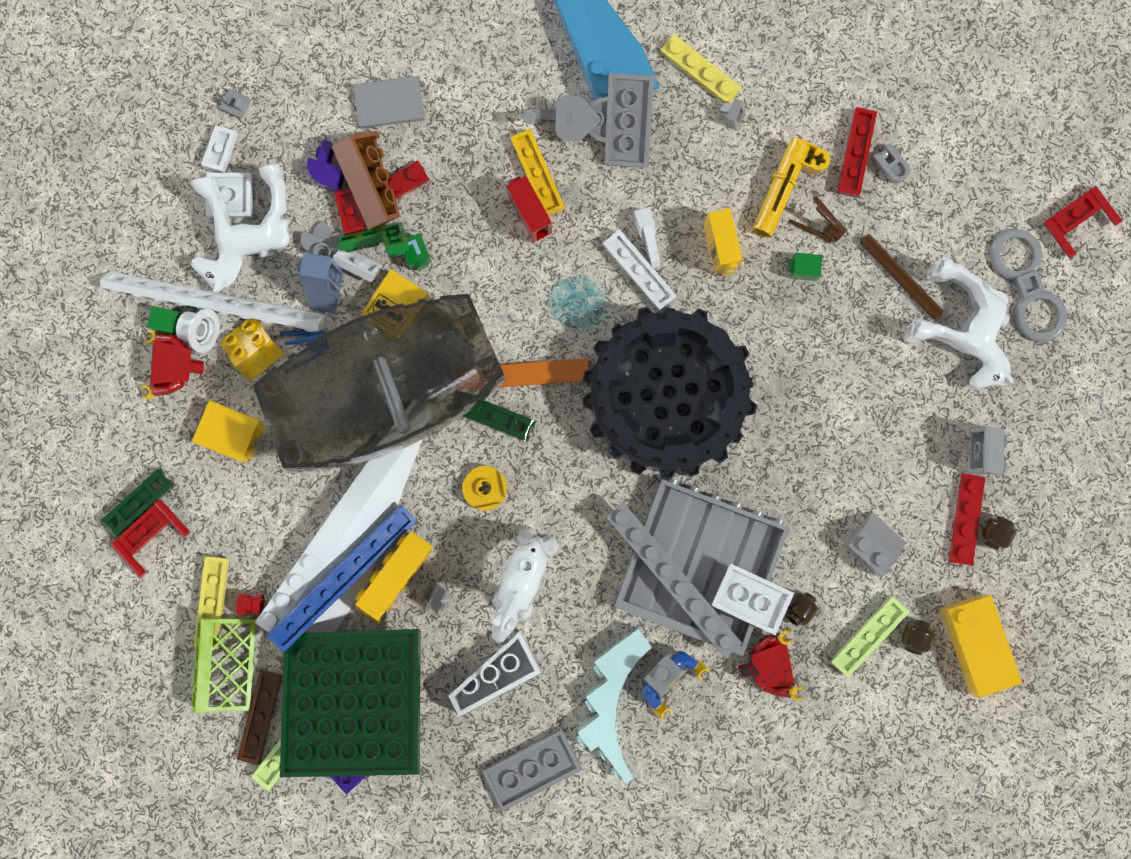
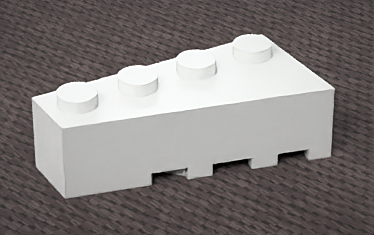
M519 631L506 645L498 650L495 655L449 695L458 717L469 713L543 673L523 633Z

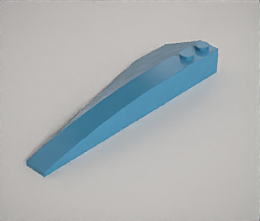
M553 0L594 101L599 97L608 96L609 73L654 75L643 47L607 0ZM654 77V90L659 89V85Z

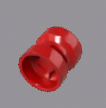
M239 593L236 603L237 615L246 616L250 613L253 616H260L265 605L264 594L250 596L248 593Z

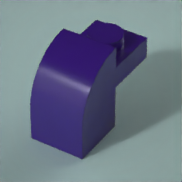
M323 139L322 145H319L316 151L317 160L308 158V171L317 185L324 190L331 192L340 191L345 177L341 167L331 164L334 156V151L331 147L333 143Z

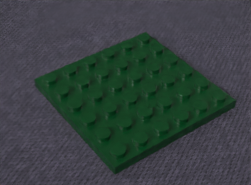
M421 629L303 633L284 652L280 778L420 774Z

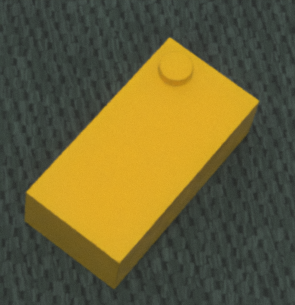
M980 594L940 608L971 695L981 698L1023 684L992 595Z

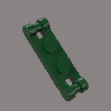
M462 392L460 396L462 400L459 407L456 406L454 413L523 441H529V433L536 424L535 420ZM470 403L476 404L473 412L467 410ZM517 421L523 423L521 431L515 430Z
M161 468L154 471L100 520L99 523L111 531L110 535L114 539H117L148 511L155 502L176 486L172 480H168L165 477L166 473ZM156 482L161 485L158 490L153 486ZM116 518L121 521L119 525L114 522Z

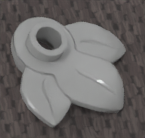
M321 221L315 227L313 234L308 232L301 233V244L311 254L318 255L321 250L327 252L326 256L333 259L334 254L339 251L337 236L345 234L344 232L333 234L325 221Z

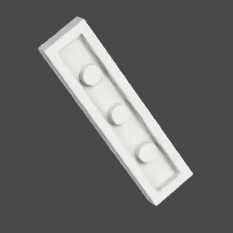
M620 229L603 242V247L659 312L677 297Z

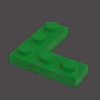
M402 222L337 236L339 250H345V252L356 251L358 247L362 246L375 247L380 242H384L387 255L400 256L409 250Z

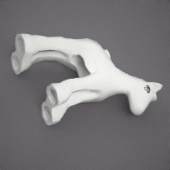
M279 164L258 168L261 177L270 186L272 195L271 208L260 225H232L216 179L204 177L191 180L194 191L206 199L211 207L214 217L215 239L219 248L218 260L196 257L192 260L191 266L205 279L210 288H213L214 293H219L224 287L227 288L234 283L244 256L260 253L261 258L273 256L274 250L285 248L290 243L291 238L288 231L290 220L282 218L287 211L285 203L286 185L283 179V167H280Z
M946 256L940 262L935 261L929 271L927 280L932 282L951 281L960 285L968 293L974 311L964 323L962 331L919 319L908 326L904 341L916 343L926 339H935L952 346L963 354L979 359L983 363L982 367L970 378L969 382L973 389L996 385L1004 386L1006 383L1014 384L1013 378L1010 375V363L996 344L1000 327L1004 328L1010 319V316L1006 314L1007 295L994 289L989 283L984 286L982 278L970 273L961 264L954 263L952 259Z
M530 527L519 531L517 535L519 545L511 555L503 573L499 590L492 599L494 608L497 609L491 621L492 639L498 643L504 642L517 625V617L519 619L531 617L534 608L532 601L539 590L546 570L548 556L556 554L559 548L556 538L547 535L540 537Z

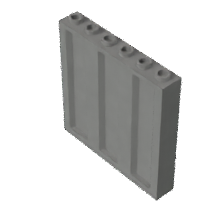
M673 478L660 480L643 526L710 605L730 563L767 581H771L790 528L784 525L785 521L772 517L771 520L763 517L764 513L751 509L750 512L742 509L743 505L730 501L729 504L721 502L722 497L709 493L708 496L700 494L701 489L691 485L684 488L678 485L680 481ZM634 551L614 607L712 644ZM711 605L743 643L733 651V653L743 656L754 625Z

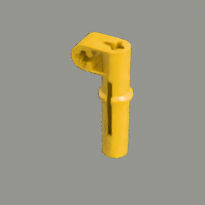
M797 137L790 139L777 172L771 176V186L752 228L755 233L768 238L773 237L790 194L798 185L796 180L800 171L815 175L826 169L830 164V155L826 150ZM808 152H809V153H811L810 156H809V158H808V160H810V161L806 163V162H805V159H806V157H807V155H808Z

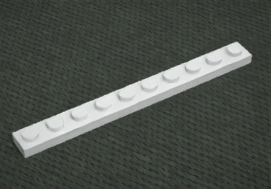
M111 271L100 279V288L109 289L111 292H124L135 297L144 296L155 301L174 302V304L179 306L188 305L199 310L209 309L217 311L219 314L238 315L243 319L253 318L263 323H277L288 328H302L307 332H318L325 322L324 314Z

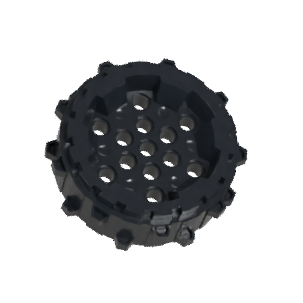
M646 306L638 309L636 320L625 325L618 323L611 329L612 338L609 341L598 340L593 347L598 357L596 365H594L593 369L584 371L583 382L591 387V392L582 398L583 408L591 410L595 419V423L589 430L593 438H604L609 444L607 453L613 459L623 457L630 461V469L634 474L640 475L646 469H651L659 472L662 479H672L678 470H682L689 477L699 474L700 465L704 464L703 462L712 459L722 463L728 458L727 446L729 443L738 444L743 437L740 430L742 429L745 417L756 414L757 404L749 398L750 389L754 387L753 379L749 376L744 363L750 353L746 346H735L723 328L708 322L707 311L698 308L693 314L682 313V311L666 308L664 312L654 313ZM687 346L691 350V355L688 357L682 356L679 351L680 347ZM642 352L646 355L647 360L643 363L637 362L635 354ZM671 368H681L682 376L674 377L671 374ZM649 371H659L660 379L656 381L650 379ZM708 382H716L719 387L718 391L711 392L707 387ZM688 384L694 385L696 387V394H687L685 386ZM665 387L673 389V398H666L663 395ZM643 390L650 391L652 399L650 401H643L640 397V392ZM621 393L628 394L630 402L628 404H621L618 401V395ZM678 405H685L687 407L688 414L686 416H680L677 413ZM656 408L665 410L666 417L664 419L655 417L654 410ZM693 422L701 425L702 431L700 434H694L691 431V424ZM652 428L657 431L658 436L656 440H649L646 437L647 429Z

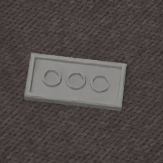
M560 728L481 769V773L500 811L503 812L583 769L563 729Z

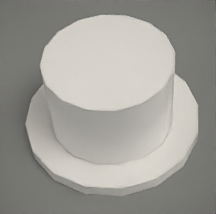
M203 309L197 313L184 312L176 325V334L179 340L189 343L190 347L199 353L208 352L215 345L220 332L218 315L209 309Z

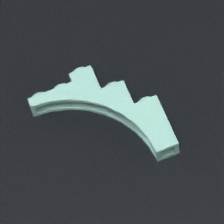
M637 627L594 659L596 664L593 667L600 678L605 676L606 679L585 694L587 698L585 704L592 713L596 711L598 714L577 729L579 735L576 737L584 749L588 747L590 751H593L599 746L600 749L597 751L605 762L607 760L611 762L613 774L618 780L623 779L626 784L633 779V774L623 759L617 742L615 729L616 707L627 675L637 661L652 648Z

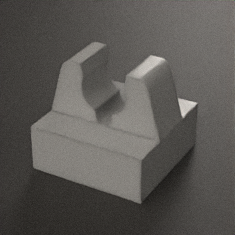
M229 89L222 99L223 103L220 108L222 111L242 119L251 100L249 97Z
M735 98L732 104L722 103L719 110L722 113L721 117L727 120L729 128L735 130L738 129L746 111L743 101Z
M430 581L420 601L433 610H443L445 606L440 603L442 597L450 599L451 595L439 584Z

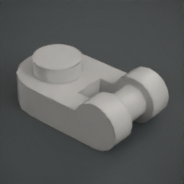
M891 143L884 146L883 151L880 153L877 152L871 156L872 162L893 183L903 182L910 174L908 163ZM888 157L893 161L890 164L885 160Z

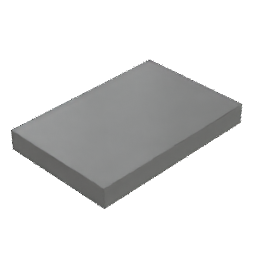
M419 76L353 84L360 129L425 120Z

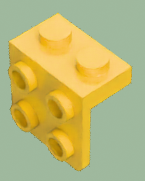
M249 318L220 341L234 367L249 381L285 354L270 338L258 319Z

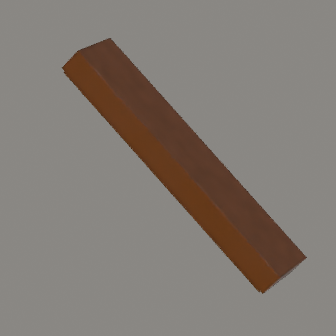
M260 670L237 760L260 765L283 678L282 674Z

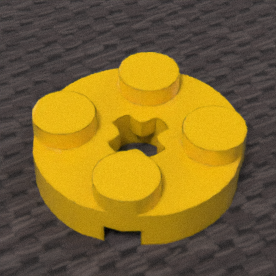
M479 466L472 469L462 485L465 500L472 507L483 511L497 508L505 500L508 490L504 475L499 470L490 466ZM482 482L491 485L487 495H484L483 491H479Z

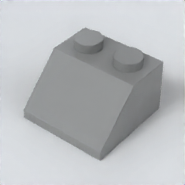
M991 426L970 429L969 474L1003 475V471L1006 469L1004 448L1007 445V437L1004 435L1005 429Z
M871 512L842 546L872 573L883 577L898 560L906 542Z

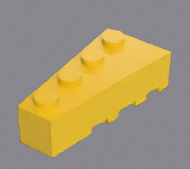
M412 531L408 535H402L396 544L399 546L394 554L390 552L383 561L385 566L380 572L378 570L374 572L369 579L370 586L367 590L362 589L355 598L357 601L355 604L356 610L377 626L382 622L383 619L381 617L384 612L387 613L392 608L397 599L396 596L404 591L411 580L410 577L417 573L433 550L432 545Z

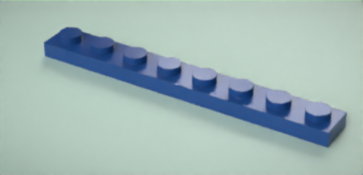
M403 505L397 506L266 634L267 638L284 653L417 520Z

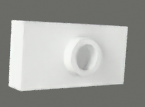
M215 125L201 166L207 170L225 173L238 133L235 130Z
M339 250L333 256V260L339 267L369 282L376 278L383 266L356 251L345 252V250Z

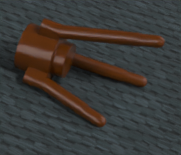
M814 197L815 202L818 204L816 210L828 222L823 229L826 234L794 220H789L790 224L823 238L827 243L831 239L836 243L847 231V228L836 219L818 197Z

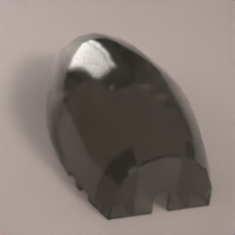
M457 294L440 296V299L428 301L426 299H419L417 303L408 305L402 303L351 320L307 343L308 347L297 354L293 352L288 356L289 359L278 368L274 366L253 385L264 418L274 430L270 435L282 468L288 473L350 466L406 448L435 434L461 418L485 400L506 378L470 295ZM378 357H382L387 362L410 423L411 431L404 435L397 431L373 366V361Z

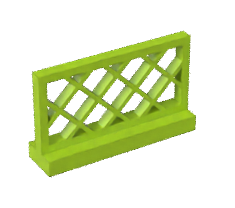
M198 617L191 707L195 714L250 710L256 619ZM214 624H224L229 629L220 639L213 634ZM241 624H250L249 633L241 639L234 630ZM233 633L240 642L229 650L222 641ZM220 644L227 654L216 662L212 657V651ZM243 644L248 649V655L240 662L232 653ZM231 656L238 665L227 673L220 665ZM211 660H212L213 663L215 664L212 668H211ZM242 667L246 671V679L238 685L231 676ZM216 668H219L226 676L215 685L210 680V675ZM230 679L237 687L226 697L219 690V687ZM217 690L224 700L217 706H208L209 697ZM239 690L245 695L244 705H234L229 699Z

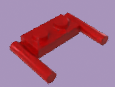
M1094 186L1045 221L1043 225L1070 259L1077 252L1064 237L1065 234L1100 209L1104 211L1114 226L1123 220L1098 187Z
M159 499L124 533L114 540L110 546L136 575L142 578L147 574V571L133 557L134 554H137L169 522L183 538L187 537L191 531L162 499Z

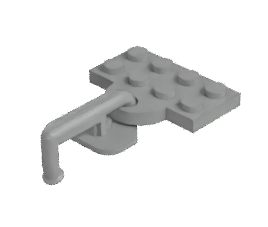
M609 73L608 96L599 97L589 104L580 95H564L558 99L556 109L531 108L524 113L523 120L527 124L534 123L536 119L556 120V134L565 141H580L589 133L596 140L605 142L604 165L648 168L655 75Z

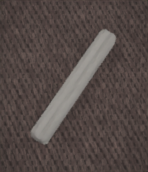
M378 357L373 361V366L397 431L404 435L411 431V426L387 362L382 357Z

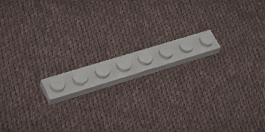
M624 502L606 516L724 658L743 644Z

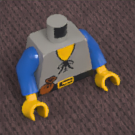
M684 651L666 654L644 678L645 686L641 692L642 696L653 708L654 714L663 721L665 720L663 714L666 711L671 714L672 711L661 702V699L689 669L701 680L704 679L701 675L703 671L710 672L702 661L697 662V660Z

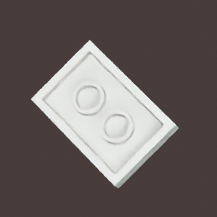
M730 563L711 605L776 635L794 593Z

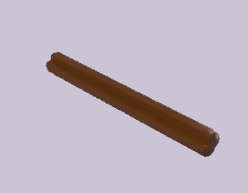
M867 234L861 239L860 244L932 319L935 320L943 314L942 308L871 234Z

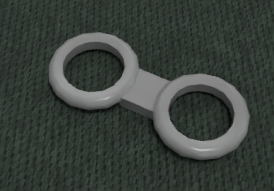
M1020 229L1006 230L998 235L992 243L990 260L998 274L1005 279L1014 280L1021 297L1014 313L1016 326L1021 334L1029 340L1037 342L1051 341L1064 330L1068 316L1062 300L1052 292L1045 291L1037 271L1041 266L1043 257L1041 245L1036 237L1027 231ZM1016 238L1023 240L1031 248L1032 261L1027 269L1013 271L1007 268L1001 261V246L1008 239ZM1041 299L1053 305L1056 310L1057 320L1052 330L1045 333L1036 332L1026 323L1025 310L1033 300Z

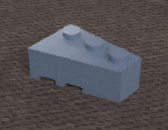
M304 252L303 258H300L298 261L297 270L300 272L299 276L309 309L336 314L344 271L331 257Z

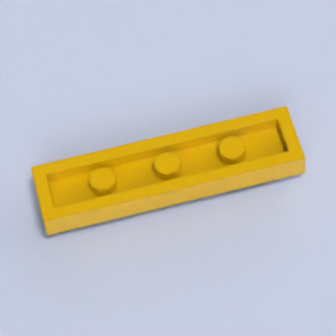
M531 129L511 136L510 140L525 174L548 216L564 211V203Z

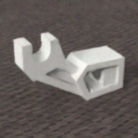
M650 208L634 211L635 223L640 238L645 240L650 265L652 268L660 267V258L654 237L656 235L655 222Z

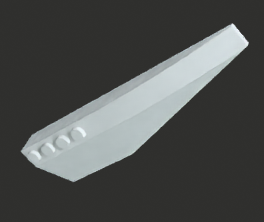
M414 399L405 411L411 431L402 435L397 431L396 425L392 428L255 622L257 625L269 632L398 506L434 411ZM376 562L304 633L335 632L355 604V598L358 593L368 585Z

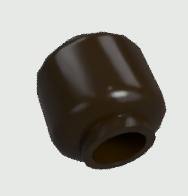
M999 515L997 518H990L982 531V537L987 540L985 545L997 551L1000 547L1009 548L1017 534V530L1014 527L1015 523Z
M800 592L794 593L784 615L785 618L798 627L799 625H808L818 612V607L815 603L816 599L808 592L804 594Z
M916 619L915 623H907L901 638V642L905 646L904 649L917 655L929 652L935 637L934 631L929 628L930 624Z

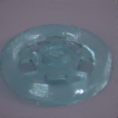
M581 276L570 277L562 281L554 290L551 301L552 310L562 324L571 328H585L595 323L601 316L604 309V296L600 287L594 281ZM576 286H585V293L576 291ZM565 290L571 293L567 301L561 298ZM588 297H595V305L589 306ZM579 298L582 300V304L575 305L574 300ZM566 306L573 312L569 317L562 311ZM586 310L589 316L580 320L578 313Z

